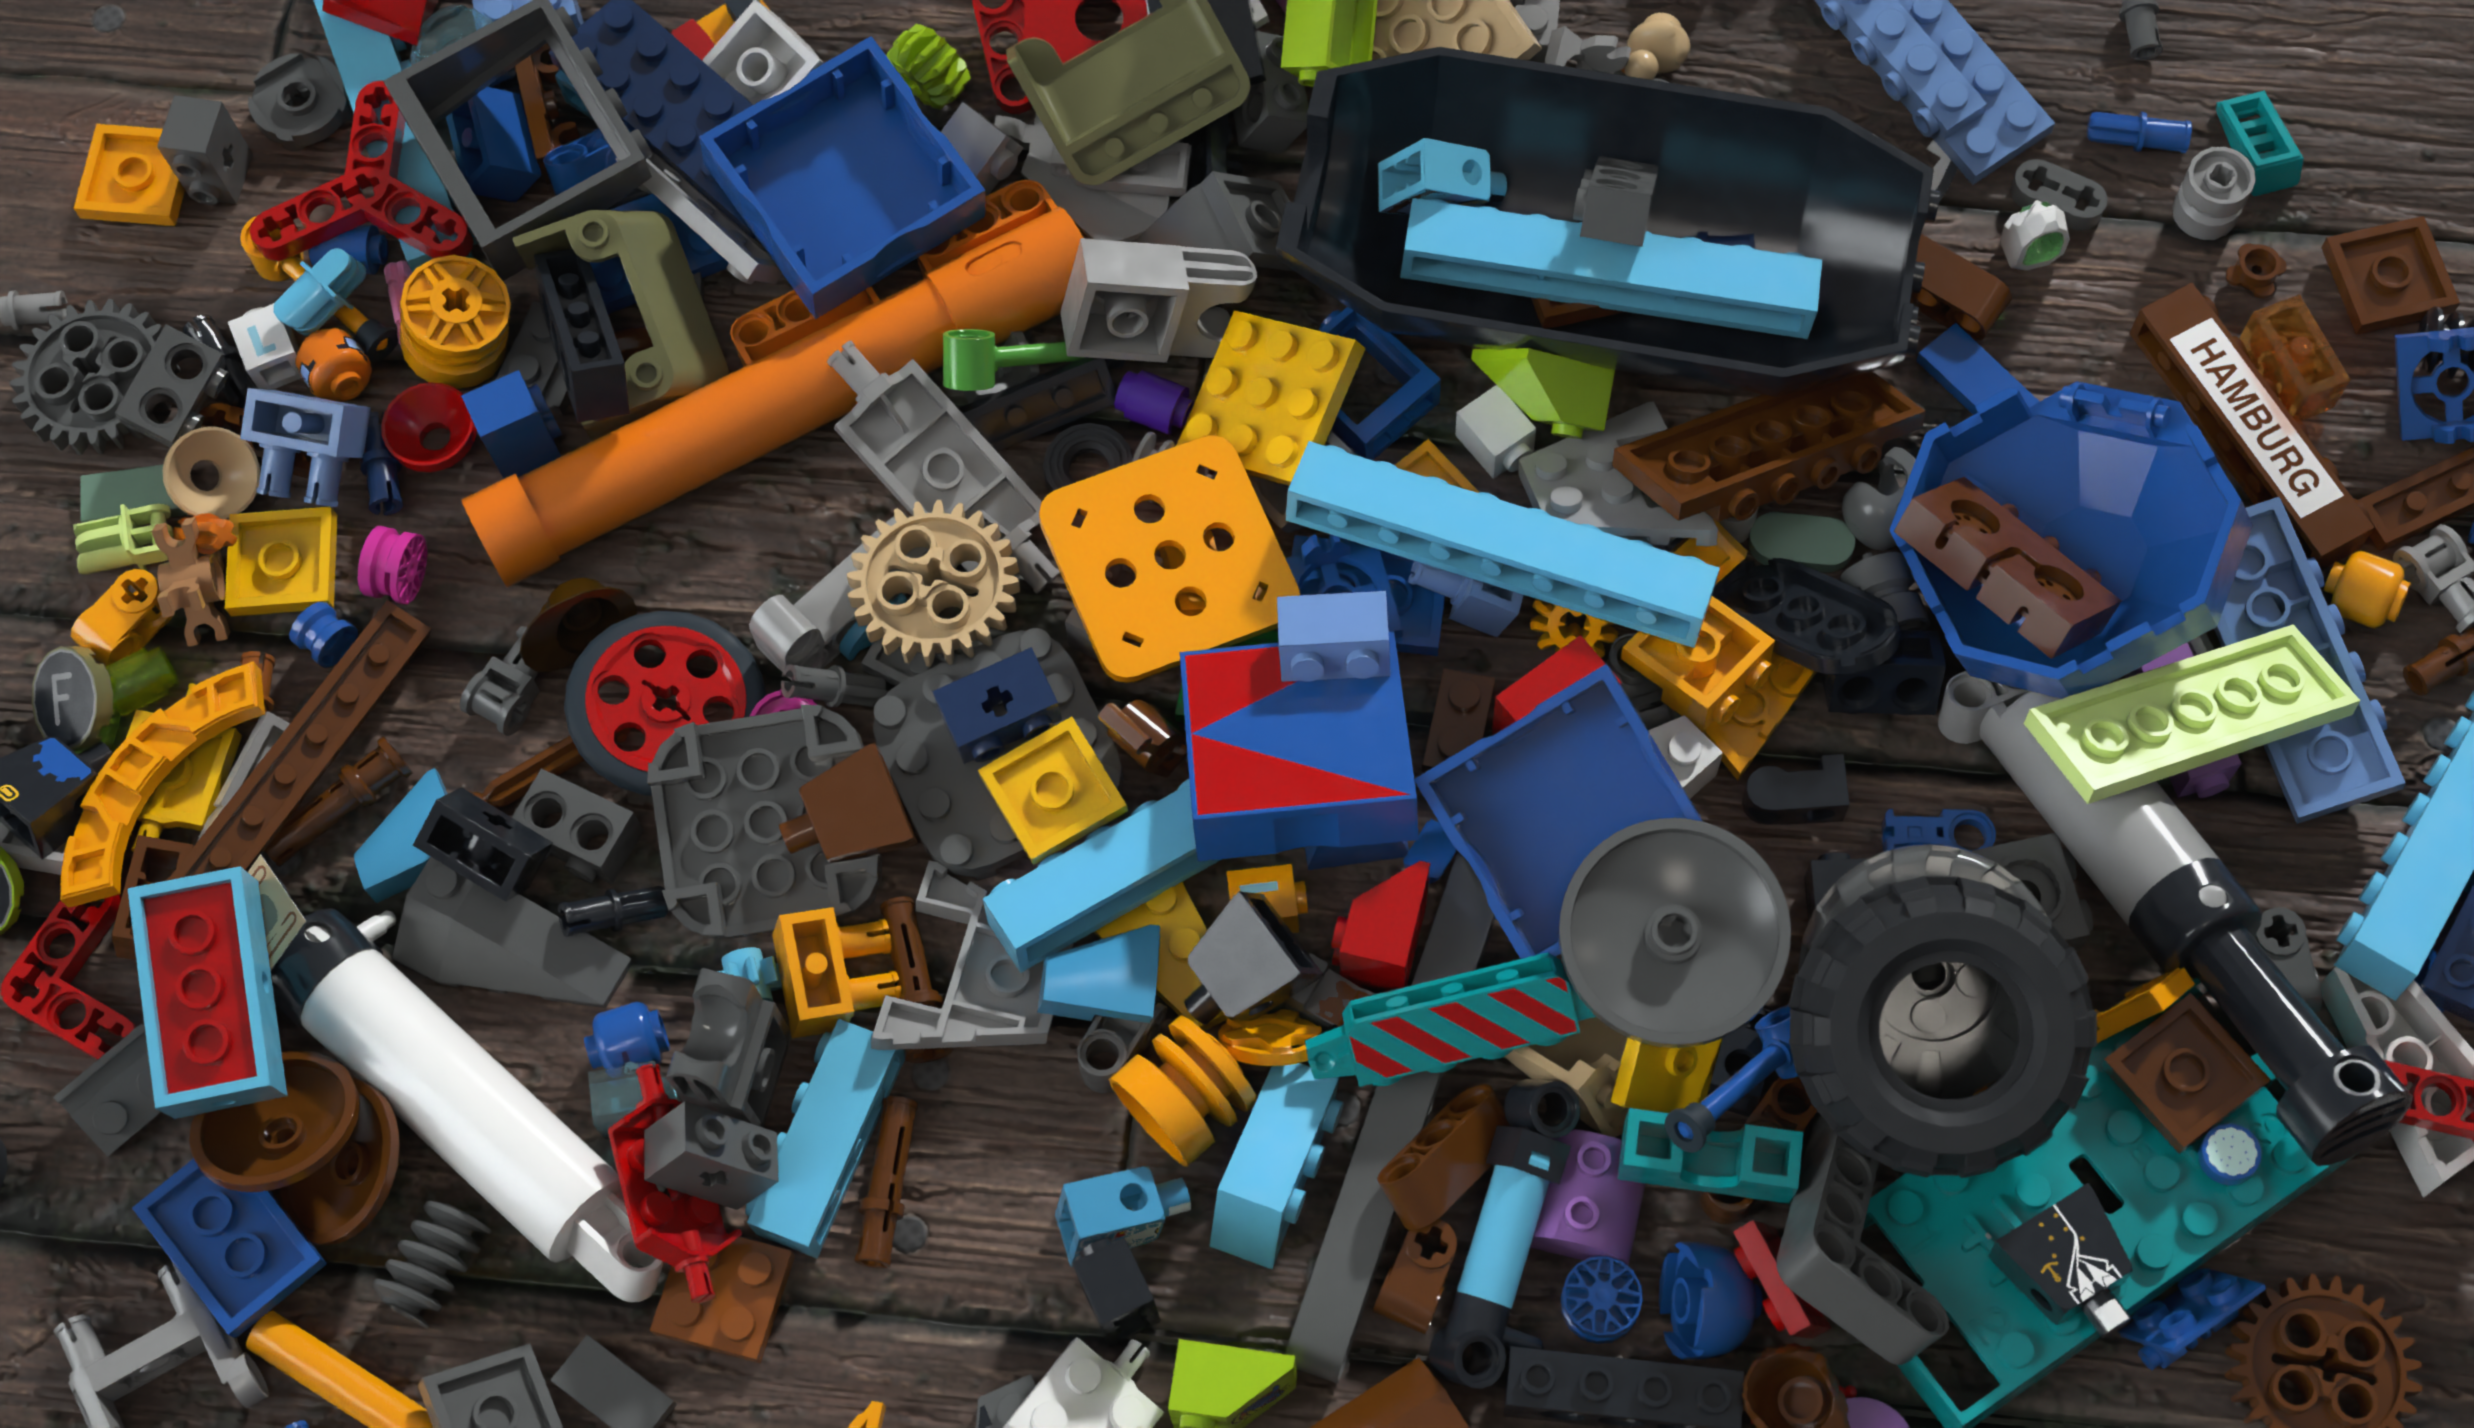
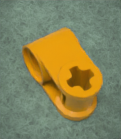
M132 569L124 572L92 607L85 610L77 618L71 629L72 640L80 647L89 648L96 655H92V657L99 663H103L109 671L116 672L126 668L136 659L141 649L173 617L163 618L157 600L160 594L157 579L144 569ZM130 585L137 590L133 594L128 590ZM154 606L160 610L159 614L152 610Z

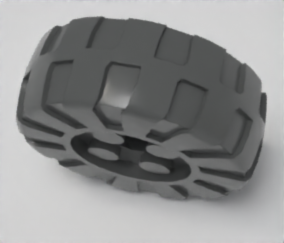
M1932 844L1896 848L1864 860L1844 874L1827 891L1815 907L1806 927L1800 949L1798 973L1812 946V941L1831 918L1834 919L1858 900V897L1887 883H1896L1921 876H1957L1993 884L2012 895L2026 900L2046 917L2047 915L2035 896L2018 878L1998 863L1979 854L1961 848ZM1940 962L1941 976L1935 985L1926 988L1918 987L1912 979V973H1910L1890 993L1883 1007L1880 1020V1041L1890 1068L1911 1089L1938 1099H1961L1973 1096L1975 1092L1986 1086L1987 1088L1992 1086L2006 1072L2016 1053L2019 1040V1023L2015 1007L2008 993L1988 973L1972 965L1959 962Z

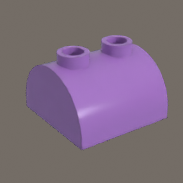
M1573 1129L1566 1136L1551 1138L1570 1145L1571 1148L1560 1184L1549 1183L1530 1248L1580 1260H1586L1590 1257L1608 1256L1621 1260L1629 1266L1646 1183L1617 1179L1622 1140Z

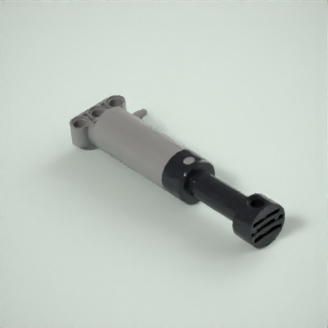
M1967 671L1952 677L1946 685L1938 717V727L1941 733L1956 743L1968 744L1982 739L2163 972L2166 974L2178 967L2180 969L2184 967L2192 980L2196 978L2200 980L2285 1088L2286 1092L2277 1104L2276 1116L2309 1159L2317 1166L2333 1165L2367 1149L2386 1135L2410 1108L2413 1098L2412 1094L2371 1045H2357L2344 1050L2255 940L2254 936L2259 930L2262 921L2261 909L2157 781L2087 804L2024 725V721L2031 708L2059 700L2060 698L1972 677Z

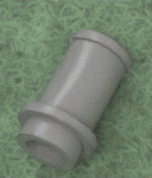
M16 290L9 291L8 296L0 297L1 323L3 326H12L14 330L18 331L22 330L23 325L49 323L48 316L50 314L63 321L67 319V308L47 309L46 306H59L67 303L65 293L63 291H56L52 293L19 295Z

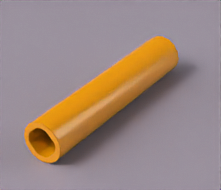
M275 1311L266 1313L251 1330L247 1338L246 1349L368 1428H433L426 1408Z

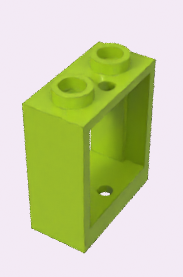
M1287 0L1281 68L1298 77L1299 84L1313 87L1317 71L1371 61L1378 0Z

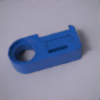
M1889 809L1881 824L1883 851H1889L1912 845L1932 844L1964 849L1956 842L1954 830L1961 825H1972L1979 829L1983 835L1984 844L1978 848L1982 849L1993 846L1996 830L1989 817L1976 810L1942 809L1939 817L1894 816L1893 809Z

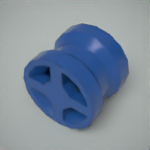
M321 601L307 607L296 618L289 632L292 643L299 649H309L312 659L324 668L336 665L358 638L356 627L348 620H338L336 618V611L328 603Z

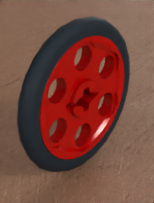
M657 611L634 615L613 624L591 640L575 661L566 683L564 711L568 732L579 754L597 774L620 788L641 795L652 796L651 786L647 784L648 763H652L659 746L675 732V728L692 722L697 725L709 723L705 719L703 712L709 704L714 702L728 704L734 712L732 719L750 717L755 705L767 694L763 675L751 652L734 634L711 620L693 614ZM647 645L657 646L663 650L665 659L655 668L642 667L635 660V654L640 648ZM701 655L712 658L717 664L715 673L703 679L694 677L687 670L689 661ZM618 681L628 688L629 695L622 703L608 704L599 697L598 692L605 683ZM659 695L664 699L669 698L671 695L676 696L677 710L673 711L666 707L660 712L657 711V699L655 696ZM626 728H635L643 733L645 743L636 751H623L618 748L614 741L618 732Z

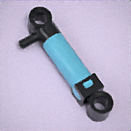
M1525 1079L1518 1081L1512 1086L1505 1098L1504 1111L1506 1120L1511 1127L1501 1125L1496 1127L1486 1160L1487 1164L1495 1167L1447 1325L1435 1334L1430 1344L1429 1358L1431 1367L1438 1376L1446 1381L1479 1389L1491 1386L1500 1378L1505 1368V1351L1510 1352L1511 1346L1540 1350L1544 1348L1542 1339L1506 1326L1549 1183L1560 1184L1571 1148L1570 1145L1551 1138H1560L1569 1134L1575 1128L1580 1118L1581 1106L1579 1098L1575 1091L1564 1082ZM1544 1097L1547 1109L1544 1118L1541 1120L1537 1110L1539 1101ZM1471 1344L1473 1351L1472 1359L1469 1365L1464 1368L1462 1355L1465 1348Z

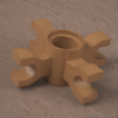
M195 517L185 519L181 525L185 534V539L183 540L173 539L168 533L166 523L156 524L152 530L155 543L169 560V563H163L158 566L160 594L157 600L163 618L174 616L176 610L184 608L187 617L184 636L188 647L199 644L202 638L198 629L200 624L210 625L215 631L217 641L226 640L230 634L227 619L214 605V602L224 600L225 583L222 573L225 565L220 550L213 554L199 556L196 546L199 528Z

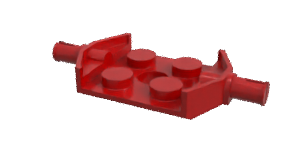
M647 1064L635 1071L638 1076L643 1100L636 1104L634 1111L608 1128L634 1244L638 1250L674 1266L676 1272H685L691 1295V1303H704L716 1296L708 1270L709 1259L740 1237L742 1232L741 1229H736L732 1233L726 1234L719 1204L667 1188L670 1194L669 1198L665 1193L658 1190L656 1184L644 1180V1130L682 1103L676 1099H669V1095L665 1094L660 1066L658 1064L654 1066L653 1064Z

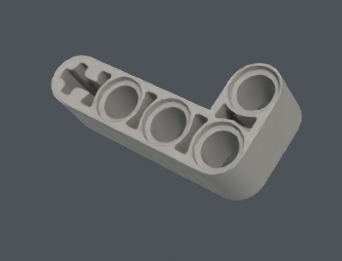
M893 516L886 523L889 526L896 523L895 517ZM878 530L871 536L878 538L880 536ZM861 544L852 553L867 552L864 549L863 544ZM917 547L909 551L906 556L909 558H919L927 554L929 549ZM852 553L794 605L783 595H775L765 601L752 616L749 629L758 649L782 672L788 664L823 669L841 653L839 645L847 631L856 622L854 612L858 609L851 607L847 594L854 590L849 586L847 573L858 570L853 565ZM892 569V570H890L889 573L895 572V571H901V570H899V569ZM899 594L894 595L893 597L890 598V600H893V599L896 598ZM788 677L792 682L801 683L800 681L793 680V677Z

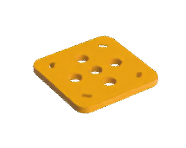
M1210 435L1194 439L1056 489L1049 493L1041 502L1039 521L1042 532L1099 663L1105 673L1115 681L1124 683L1135 682L1180 665L1179 652L1226 648L1277 629V597L1300 596L1296 580L1239 455L1233 445L1222 437ZM1201 465L1216 471L1215 479L1197 473L1198 466ZM1146 500L1155 501L1163 508L1164 516L1156 523L1142 522L1135 515L1134 508L1136 505ZM1078 510L1081 515L1085 516L1081 528L1071 525ZM1221 528L1230 533L1233 538V544L1225 551H1214L1207 547L1203 536L1210 529ZM1164 546H1173L1183 553L1185 561L1180 567L1169 570L1158 565L1154 554ZM1116 564L1127 565L1134 571L1136 579L1128 587H1115L1106 579L1105 573L1108 568ZM1258 587L1267 589L1262 602L1253 599ZM1193 592L1202 597L1205 602V609L1195 616L1184 615L1177 609L1175 600L1182 593ZM1124 637L1141 643V647L1123 641Z

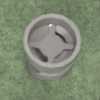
M2211 147L2200 151L2192 159L2172 205L2173 218L2181 230L2189 236L2201 240H2215L2227 235L2235 227L2256 181L2254 168L2248 158L2240 152L2227 147Z

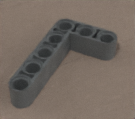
M1817 1111L1800 1169L1798 1190L1792 1199L1777 1255L1776 1267L1779 1276L1795 1294L1884 1359L1896 1365H1904L1947 1333L1949 1329L1948 1316L1941 1303L1932 1294L1860 1242L1879 1161L1865 1154L1862 1155L1838 1136Z

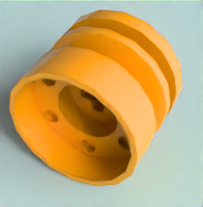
M458 255L433 258L417 267L404 283L400 301V344L404 360L417 376L427 382L444 383L456 389L477 386L494 376L505 360L508 345L511 302L505 283L492 268L477 259Z
M1181 1015L1168 1025L1178 1045L1163 1034L1157 1035L1152 1040L1156 1053L1163 1063L1159 1068L1138 1054L1108 1080L1119 1100L1135 1120L1163 1150L1185 1167L1189 1166L1215 1142L1212 1132L1204 1120L1207 1114L1223 1125L1231 1127L1238 1120L1228 1101L1241 1111L1247 1112L1255 1105L1257 1096L1244 1077L1241 1067L1227 1049L1212 1035L1204 1032L1191 1020Z

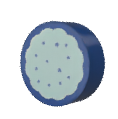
M2231 1123L2221 1124L2212 1128L2202 1140L2198 1150L2199 1163L2204 1173L2213 1181L2223 1185H2238L2247 1181L2259 1167L2262 1158L2261 1146L2255 1135L2245 1127Z

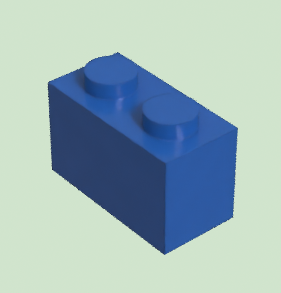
M486 87L446 116L458 167L475 195L516 203L541 176L520 94Z
M519 370L461 395L479 436L503 479L515 473L519 477L561 457L554 442L555 438L562 436L560 428L538 384L528 388Z

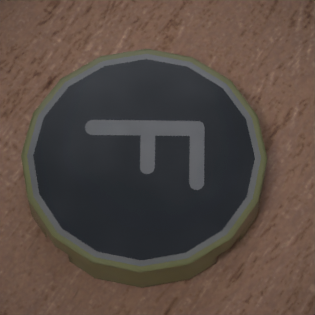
M60 646L49 651L36 670L32 683V707L35 722L43 738L58 737L73 751H84L102 739V737H97V735L100 733L101 727L108 726L113 714V689L110 675L103 663L95 662L92 655L96 654L89 648Z

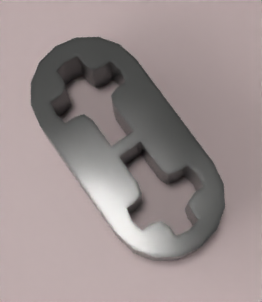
M2040 159L2028 160L2022 163L2016 170L2010 189L2012 199L2023 209L2030 208L2036 200L2048 206L2056 205L2064 212L2067 227L2078 231L2089 230L2095 227L2100 222L2108 201L2106 191L2100 184ZM2033 179L2043 182L2037 192L2028 188ZM2080 198L2089 201V205L2084 211L2075 208Z

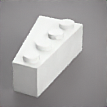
M2335 967L2320 983L2322 998L2347 1048L2357 1045H2371L2383 1060L2474 1080V1050L2414 980L2396 1001L2338 967ZM2408 1082V1085L2406 1086L2407 1090L2409 1091L2412 1087L2411 1082ZM2437 1087L2423 1089L2421 1100L2424 1108L2429 1113L2436 1116H2445L2450 1113L2451 1100L2442 1089ZM2466 1095L2467 1103L2471 1098L2469 1095ZM2466 1107L2460 1119L2465 1121V1117L2473 1112L2474 1109ZM2397 1123L2390 1130L2423 1198L2474 1161V1143L2472 1139L2403 1123Z

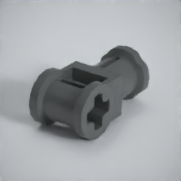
M522 626L516 631L518 639L503 661L492 656L485 668L474 675L468 682L460 700L462 712L470 716L478 714L497 724V730L506 736L513 735L523 725L531 709L532 702L540 692L534 682L540 672L534 671L525 665L520 655L521 638L527 628Z

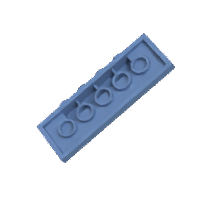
M1814 0L1821 8L1822 16L1832 29H1839L1851 43L1853 53L1862 64L1870 65L1881 78L1882 85L1887 94L1893 100H1900L1912 114L1917 129L1924 136H1931L1972 185L2052 133L2055 122L1948 0Z
M2280 496L2246 507L2245 509L2253 527L2218 626L2214 628L2221 647L2294 624L2360 699L2355 712L2351 716L2263 745L2296 824L2402 790L2406 782L2383 732L2387 730V720L2378 700L2369 701L2362 685V682L2366 681L2364 666L2359 655L2355 651L2348 653L2341 635L2345 634L2344 622L2335 604L2327 605L2320 588L2324 587V578L2318 562L2314 557L2306 558Z

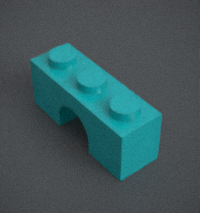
M1629 1108L1623 1124L1618 1180L1788 1204L1798 1190L1803 1132L1745 1124L1744 1128L1739 1131H1712L1706 1136L1705 1145L1699 1151L1691 1153L1677 1147L1669 1138L1665 1129V1118L1669 1113Z

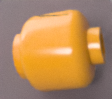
M2357 551L2349 557L2346 564L2335 561L2323 591L2333 594L2331 604L2337 606L2342 618L2376 629L2381 627L2386 620L2396 621L2408 594L2411 582L2403 580L2404 569L2398 563L2364 551Z

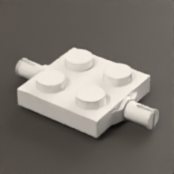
M1078 1337L1075 1338L1003 1428H1153L1164 1412L1140 1392L1131 1379L1146 1358L1150 1356L1149 1350L1144 1347L1130 1362L1131 1357L1142 1345L1137 1340H1130L1121 1355L1112 1363L1102 1359Z

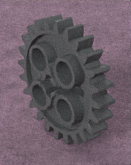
M91 299L87 301L84 313L80 314L72 305H68L66 310L67 319L60 321L56 316L50 314L48 320L52 328L47 332L33 328L32 332L38 339V342L35 345H20L19 348L28 359L12 363V367L20 375V377L10 381V386L18 394L12 401L22 413L20 417L31 430L33 429L44 443L51 440L60 451H63L70 444L78 455H82L90 443L100 455L104 453L106 442L113 440L119 449H123L125 445L124 435L130 432L134 437L142 439L143 434L122 424L115 412L163 328L160 324L155 323L148 312L145 311L139 314L131 303L126 304L120 310L113 299H108L102 311H100ZM90 345L87 349L81 351L84 347ZM132 360H135V361H134L132 364H130L129 366L124 367L128 362H130V361H132ZM178 364L175 369V374L181 372V369L178 366ZM66 386V388L63 391L57 393L59 389ZM111 402L107 407L99 410L104 404ZM169 402L156 404L150 412V420L159 424L153 412L156 408L170 409L171 404Z

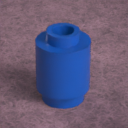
M362 224L308 249L312 266L328 251L338 248L362 263L366 268V274L373 275L378 272L380 265L386 264L388 258L386 236L380 235L377 226L374 224Z

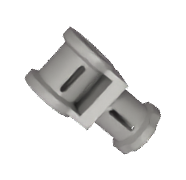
M2440 524L2430 530L2429 538L2412 548L2403 546L2394 552L2393 561L2404 569L2403 580L2411 582L2410 588L2418 591L2429 606L2440 600L2457 620L2456 629L2460 634L2474 626V580L2472 579L2474 575V561L2468 555L2465 543L2452 528Z

